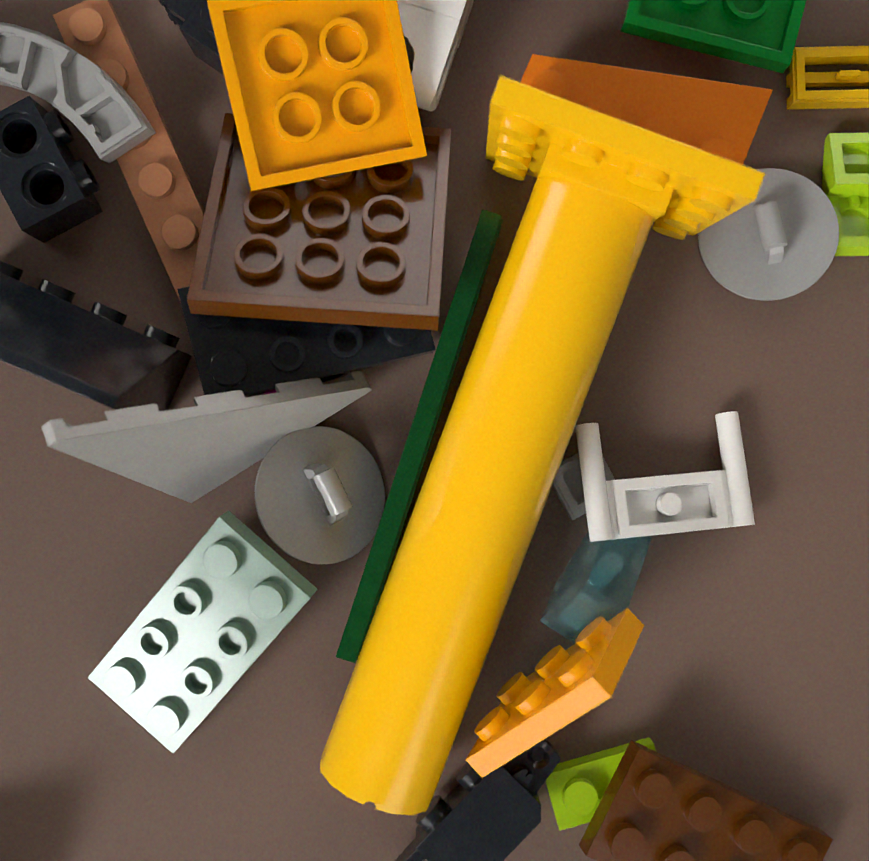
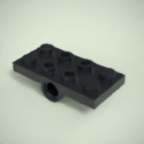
M189 287L177 289L204 395L242 390L245 398L276 391L275 384L316 377L320 378L323 383L346 376L349 372L430 354L436 350L431 330L191 314L187 302Z

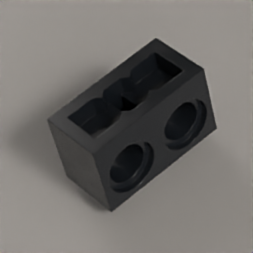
M29 95L0 111V191L21 230L45 243L103 211L94 196V193L100 190L94 174L84 160L76 161L67 145L74 141L67 124L57 110L53 109L47 112ZM37 134L34 147L30 151L21 154L23 141L28 136ZM64 182L62 197L57 202L48 205L47 194L55 184Z

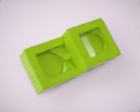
M829 133L824 143L822 191L831 201L838 219L839 240L835 256H869V133Z

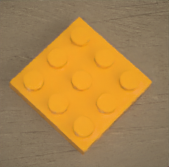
M207 0L251 192L427 156L397 0Z

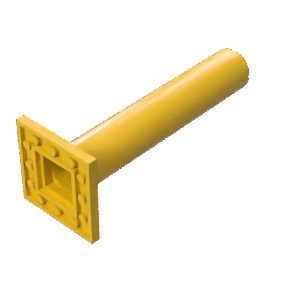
M501 75L490 102L485 159L494 162L493 170L506 177L524 181L527 174L537 178L320 762V772L329 784L338 791L363 805L368 801L373 802L376 805V810L390 814H419L425 812L431 803L652 224L653 230L671 238L684 240L687 234L694 236L755 201L765 176L763 172Z

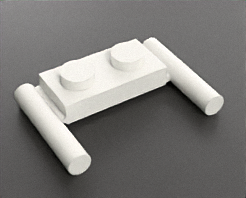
M738 411L715 415L723 470L606 481L598 423L576 425L575 430L590 542L755 525Z

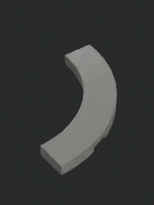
M0 22V85L34 94L52 104V106L74 123L89 141L101 160L111 163L156 133L140 107L99 66L69 46L47 35L15 24Z

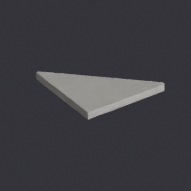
M354 371L349 372L347 376L332 384L323 385L321 379L317 377L275 384L277 393L245 398L242 390L194 397L196 406L162 412L159 411L157 404L104 411L106 421L78 426L64 423L62 418L49 420L42 426L46 442L51 448L193 503L263 459L270 448L282 437L296 430L316 426L372 391V388L364 373Z

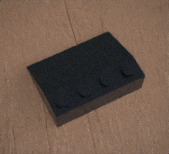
M0 261L1 361L117 410L157 404L160 412L168 411L192 355L175 349L180 339L179 337L147 324L143 334L123 326L128 315L98 302H94L91 311H87L71 304L76 293L44 279L41 280L38 289L20 282L23 270Z

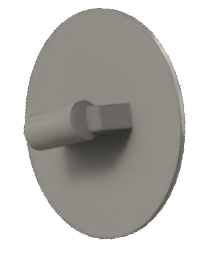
M764 168L757 169V171L765 173L755 201L699 232L698 244L706 268L723 287L748 299L774 301L792 297L803 292L823 276L833 261L837 250L839 225L831 201L814 182L789 170Z
M314 426L287 434L267 452L260 464L255 481V505L262 527L279 549L299 561L309 564L326 565L353 557L372 540L377 532L384 510L385 490L378 465L370 452L357 439L335 428Z

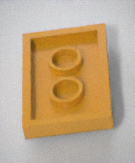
M628 608L609 621L600 616L580 632L574 645L566 650L561 645L554 647L538 662L533 673L526 677L522 672H519L511 677L496 695L501 701L500 704L491 710L476 726L474 732L479 738L465 760L483 778L611 698L644 628L642 622Z

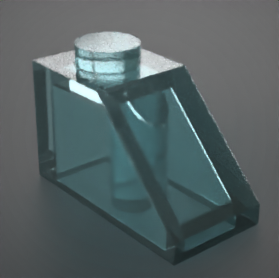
M588 531L557 580L540 622L573 643H576L577 636L594 619L603 616L606 621H609L628 608L652 538L645 536L590 542Z

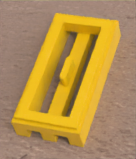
M869 46L795 47L790 63V73L786 76V88H790V96L787 98V110L869 108V89L806 91L805 88L869 86V71L805 72V65L869 64Z

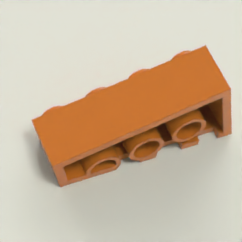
M536 54L531 55L520 82L741 165L745 161L773 89Z

